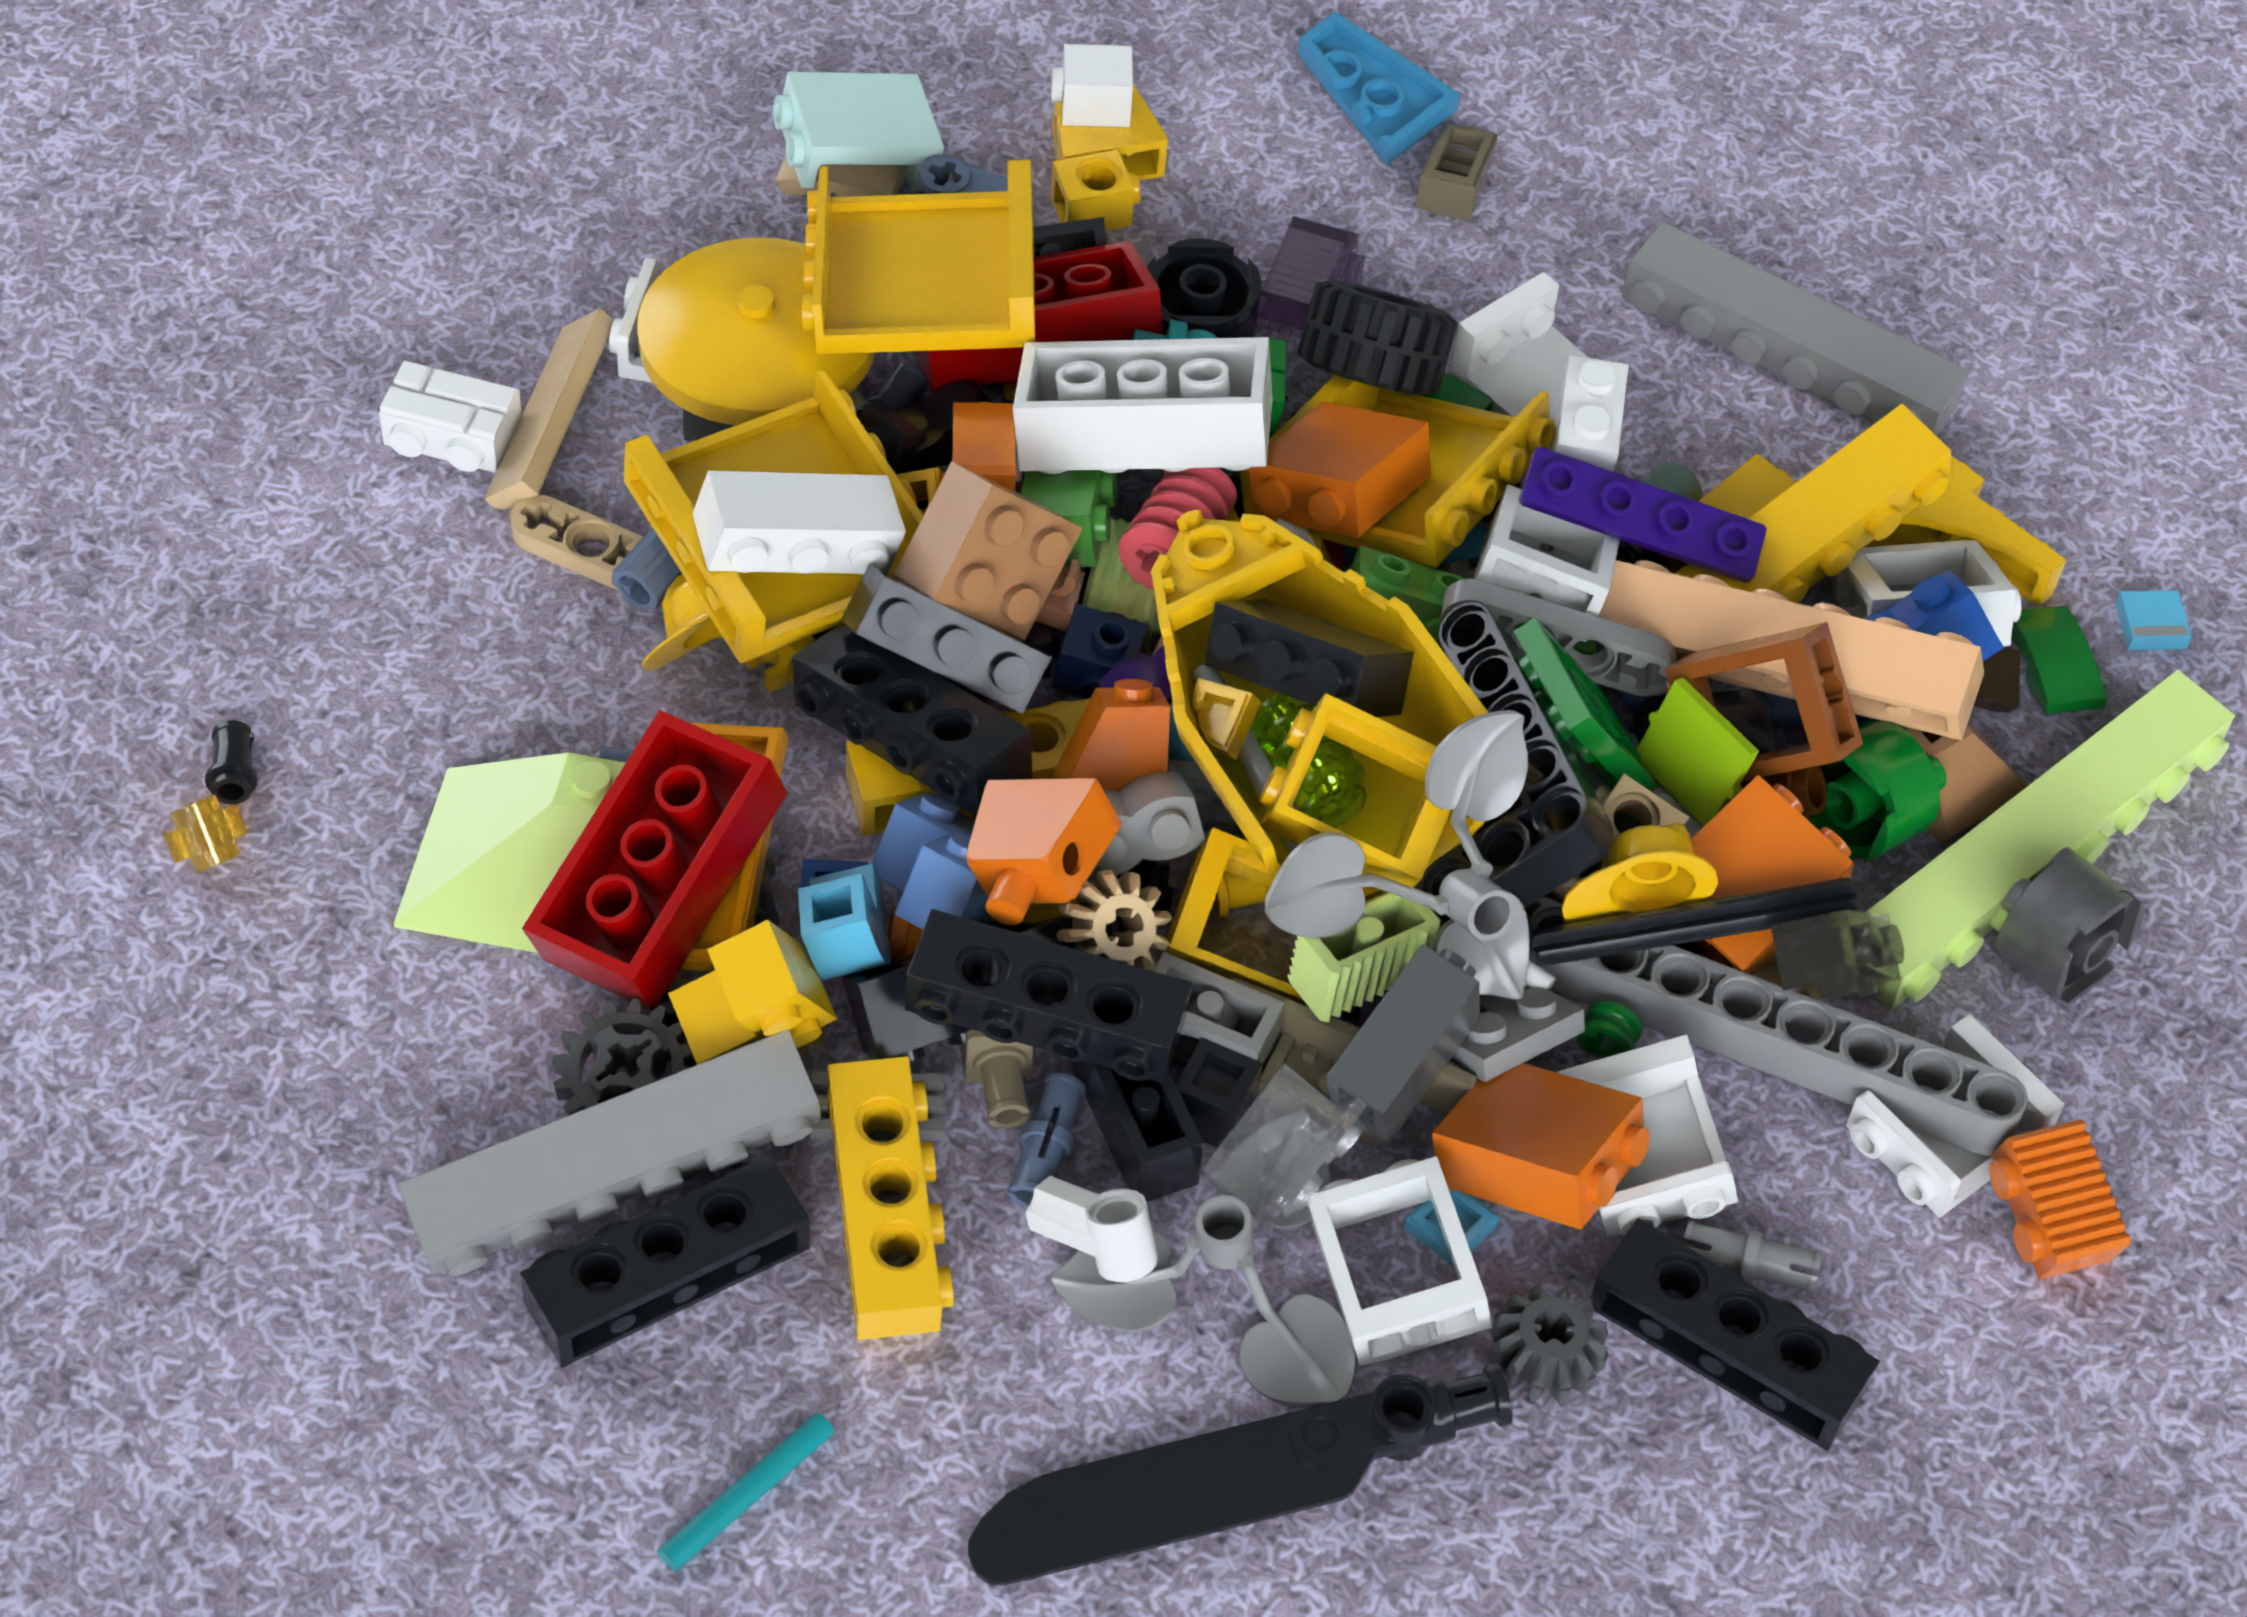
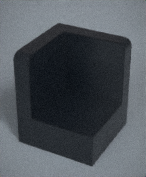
M1201 1037L1176 1082V1086L1203 1142L1231 1153L1258 1102L1263 1063Z

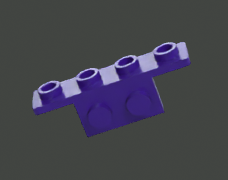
M1537 447L1531 455L1519 497V503L1524 507L1743 583L1750 582L1755 576L1767 531L1765 525L1543 447Z

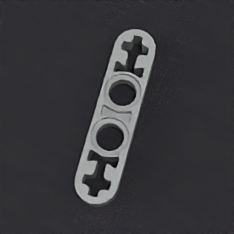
M1459 580L1451 584L1444 592L1441 623L1453 608L1463 603L1476 602L1482 604L1497 621H1499V616L1503 615L1502 624L1500 625L1517 643L1522 655L1526 653L1514 634L1513 628L1535 617L1595 683L1643 697L1659 696L1667 692L1666 683L1668 678L1665 668L1677 661V654L1671 642L1659 635L1482 580ZM1583 640H1594L1603 644L1605 649L1598 654L1586 655L1577 652L1573 646ZM1618 652H1620L1619 661H1617Z

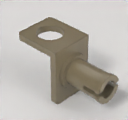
M968 1030L966 1032V1043L959 1044L965 1084L983 1082L988 1109V1123L1000 1129H1009L1024 1124L1030 1118V1109L1026 1101L1023 1077H1031L1033 1047L1018 1042L1000 1043L988 1038L980 1031Z

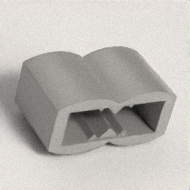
M1173 771L1153 772L1134 779L1119 792L1103 790L1122 824L1088 879L1095 880L1097 872L1101 870H1112L1115 876L1120 875L1133 868L1142 859L1160 861L1177 858L1193 851L1206 840L1195 798L1181 773Z

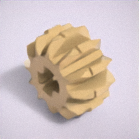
M1101 870L1096 874L1095 886L1086 881L1076 896L1080 902L1079 905L1062 903L1058 908L1063 916L1073 920L1071 928L1061 929L1057 932L1056 936L1060 942H1076L1077 944L1073 949L1151 971L1155 968L1148 949L1166 950L1170 946L1169 941L1164 936L1156 934V926L1167 924L1172 919V916L1168 911H1152L1153 906L1159 900L1161 892L1156 887H1146L1140 890L1139 874L1124 872L1117 879L1112 870ZM1116 917H1120L1122 929L1114 931L1112 936H1107L1106 924L1112 923L1116 920Z

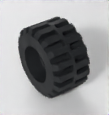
M1329 280L1316 283L1297 354L1310 365L1337 376L1395 392L1428 395L1439 392L1458 322L1441 309L1407 297L1358 284Z

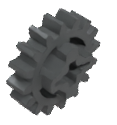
M632 998L627 1012L618 1013L616 1006L611 1000L604 1001L605 1017L598 1020L585 1011L579 1014L583 1032L579 1035L574 1032L563 1031L561 1034L562 1044L569 1054L553 1055L552 1059L555 1073L563 1076L553 1082L557 1100H569L564 1106L566 1117L657 1081V1076L667 1070L666 1063L670 1060L672 1063L671 1075L691 1068V1066L696 1064L689 1044H684L687 1039L680 1022L674 1023L667 1028V1011L662 1005L655 1008L649 1016L642 1014L639 998ZM592 1052L596 1056V1067L586 1073L587 1081L582 1084L583 1067ZM624 1066L629 1072L638 1070V1074L630 1078L623 1071L615 1074V1070Z

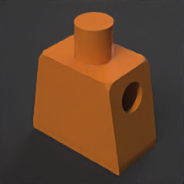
M1097 778L987 781L966 857L968 866L988 896L985 909L993 919L1006 925H1018L1023 921L1030 903H1068L1076 898L1122 824Z

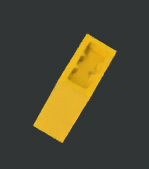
M1325 693L1312 711L1302 707L1293 721L1285 744L1293 747L1294 751L1286 769L1276 765L1264 786L1259 802L1269 807L1260 826L1296 845L1321 833H1341L1353 839L1362 848L1365 856L1362 874L1374 873L1407 886L1415 887L1424 875L1451 811L1434 806L1428 801L1425 793L1426 770L1437 746ZM1323 735L1424 783L1393 856L1292 808V804Z
M1212 827L1205 836L1206 840L1198 847L1165 937L1169 941L1170 946L1166 950L1160 951L1157 962L1162 953L1166 952L1228 979L1236 977L1253 985L1268 988L1280 996L1308 1007L1291 984L1197 947L1225 871L1270 888L1274 881L1248 841Z

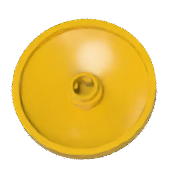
M779 238L733 239L703 247L682 257L665 269L649 287L642 300L637 320L641 361L647 375L657 389L670 401L694 415L734 426L814 397L816 372L825 369L838 390L844 389L850 395L867 375L873 363L875 353L816 355L814 330L804 331L802 324L801 300L802 294H805L803 263L804 259H807L806 244Z

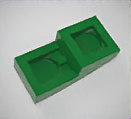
M2067 606L2021 610L2020 619L2018 622H2013L2011 639L2027 660L2025 678L2029 690L2045 713L2104 709L2106 694L2095 659L2078 622Z

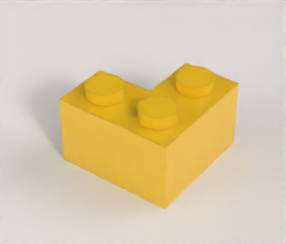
M769 920L707 949L715 970L668 993L697 1065L789 1029L795 1046L798 1048L817 1039L822 1034L821 1027L837 1020L806 947Z

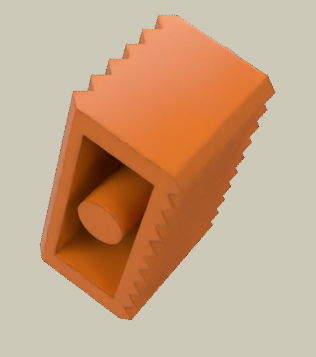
M2082 1119L2008 1137L1991 1154L1993 1161L1990 1164L1989 1174L1992 1187L2001 1200L2008 1199L2017 1222L2013 1230L2017 1252L2024 1262H2032L2039 1280L2112 1261L2131 1245L2130 1235L2126 1233L2125 1223L2121 1220L2120 1210L2116 1207L2115 1197L2111 1195L2110 1185L2106 1182V1174L2101 1170V1160L2096 1157V1148L2091 1144V1135L2086 1132V1123Z

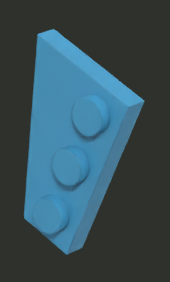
M1336 11L1299 38L1297 53L1386 165L1390 164L1458 111L1460 93Z

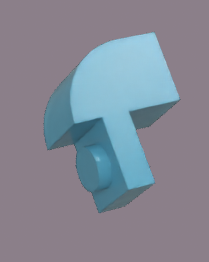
M873 863L809 879L810 886L798 888L801 937L814 968L822 980L825 981L891 963V944L883 923L880 881Z

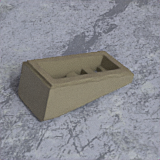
M1444 123L1420 175L1416 208L1469 221L1496 148L1498 134L1453 123ZM1452 144L1459 147L1478 151V153L1472 154L1468 152L1449 149V145Z

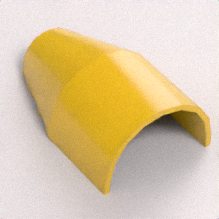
M1192 510L1186 512L1177 520L1179 531L1166 555L1159 554L1151 570L1159 626L1166 656V670L1173 700L1174 720L1180 739L1272 878L1275 879L1290 852L1281 837L1260 826L1267 810L1263 803L1259 802V796L1238 758L1235 761L1222 755L1206 740L1199 727L1196 711L1193 709L1192 699L1196 685L1193 679V672L1200 665L1204 664L1215 602L1268 599L1414 651L1402 715L1377 718L1435 746H1438L1450 732L1464 722L1489 712L1409 605L1395 596L1387 600L1368 588L1363 576L1351 569L1346 573L1323 560L1321 550L1265 515L1242 514L1240 522L1203 519L1201 510ZM1219 670L1227 686L1251 692L1261 701L1251 729L1272 767L1274 768L1277 765L1286 769L1294 751L1293 747L1285 744L1293 721L1302 707L1312 711L1315 706ZM1323 735L1293 804L1298 811L1393 856L1424 783ZM1453 809L1450 811L1427 867L1461 844L1451 824ZM1466 815V825L1473 837L1484 825L1485 821H1476ZM1362 887L1365 901L1386 892L1376 887Z

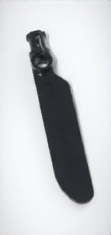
M1496 1363L1484 1365L1481 1374L1443 1382L1438 1376L1421 1380L1408 1374L1393 1375L1384 1379L1375 1388L1374 1392L1038 1476L1008 1492L980 1519L968 1540L969 1561L976 1576L991 1585H1008L1342 1501L1354 1493L1375 1459L1386 1457L1396 1461H1409L1421 1456L1429 1446L1454 1440L1458 1430L1495 1422L1499 1427L1511 1425L1513 1413L1505 1378ZM1393 1412H1405L1416 1418L1418 1422L1410 1426H1399L1389 1421L1386 1416Z

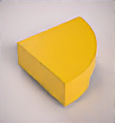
M1198 678L1193 692L1192 703L1202 734L1222 755L1236 761L1261 701L1251 692Z

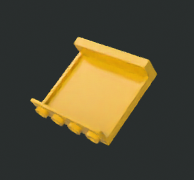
M1007 160L1008 191L830 197L828 166L819 167L818 190L807 191L809 224L805 226L807 259H804L803 263L805 294H802L801 300L803 330H814L816 355L1024 348L1025 342H1035L1031 160Z
M825 369L816 372L814 397L677 448L659 453L648 434L625 442L623 482L740 664L843 623L841 618L863 574L708 571L692 515L708 470L888 475L906 530L889 571L894 574L924 516L917 506L915 494L909 482L904 477H897L886 461V454L881 441L876 434L872 432L867 433L857 418L855 406L850 395L844 389H837Z
M1334 375L1269 439V444L1323 401L1427 421L1429 423L1431 477L1360 538L1321 530L1317 531L1324 540L1355 548L1362 545L1437 568L1455 547L1463 543L1466 535L1485 515L1492 512L1495 504L1501 499L1507 484L1513 486L1520 482L1528 469L1531 455L1537 447L1550 449L1555 435V423L1550 418L1549 393L1542 391L1536 395L1517 417L1421 395L1382 389ZM1248 468L1240 471L1244 514H1252Z

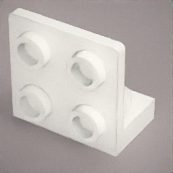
M1544 271L1458 323L1450 371L1463 383L1490 397L1493 400L1492 409L1499 414L1517 417L1536 395L1542 391L1549 393L1550 418L1554 420L1569 354L1588 357L1552 326L1555 319L1554 309L1560 285Z

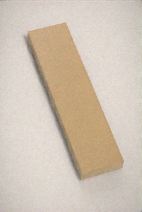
M601 308L562 327L484 497V500L492 507L502 510L509 509L519 500L532 498L539 494L610 336L614 320Z

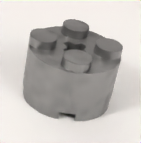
M2066 847L2061 849L2052 858L2047 868L2033 882L2027 878H2022L2008 891L2002 902V909L2009 914L2000 932L1995 937L1991 950L2059 1001L2062 999L2066 1003H2074L2113 971L2115 967L2107 962L2106 959L2117 944H2120L2126 950L2129 949L2141 927L2145 911L2144 905L2119 883L2072 849Z

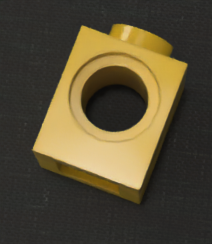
M1118 149L1055 160L1052 163L1050 198L1060 223L1103 217L1105 231L1132 226L1133 205L1139 204L1141 200L1140 185L1135 171H1127Z

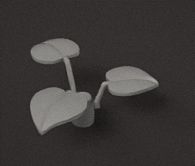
M1513 710L1496 711L1476 716L1450 732L1437 746L1430 758L1425 776L1427 799L1438 808L1453 809L1451 824L1472 864L1470 869L1456 870L1448 874L1440 885L1439 895L1434 896L1374 873L1362 874L1365 856L1359 844L1341 833H1321L1300 843L1288 855L1279 869L1265 898L1264 912L1269 920L1281 930L1297 936L1322 938L1337 935L1349 929L1362 917L1365 910V895L1362 887H1376L1430 907L1439 915L1446 914L1451 918L1439 929L1432 950L1439 954L1442 949H1448L1465 959L1476 971L1474 978L1480 981V994L1501 996L1514 1000L1522 999L1529 963L1527 915L1522 903L1515 895L1508 890L1502 889L1489 879L1493 867L1483 859L1466 825V815L1476 821H1488L1510 809L1518 799L1528 770V752L1523 733L1524 716Z
M1305 1111L1288 1114L1264 1125L1232 1150L1218 1173V1196L1206 1200L1198 1209L1195 1218L1197 1235L1189 1236L1185 1239V1249L1174 1264L1170 1265L1171 1251L1169 1244L1160 1233L1152 1229L1158 1261L1156 1267L1142 1278L1129 1282L1106 1280L1099 1275L1095 1257L1080 1250H1077L1063 1266L1051 1275L1053 1287L1059 1296L1079 1315L1110 1329L1123 1332H1142L1160 1325L1173 1314L1177 1306V1295L1170 1279L1182 1276L1197 1254H1201L1208 1264L1219 1269L1239 1267L1244 1273L1261 1315L1266 1320L1252 1326L1245 1333L1239 1349L1240 1367L1243 1375L1256 1391L1268 1399L1282 1404L1314 1406L1346 1399L1354 1381V1347L1346 1323L1339 1312L1321 1298L1311 1294H1299L1285 1302L1277 1313L1270 1304L1255 1268L1254 1259L1251 1256L1254 1250L1253 1228L1259 1226L1262 1218L1270 1225L1283 1230L1294 1229L1311 1221L1306 1196L1320 1192L1324 1186L1331 1183L1328 1162L1315 1137L1311 1122Z

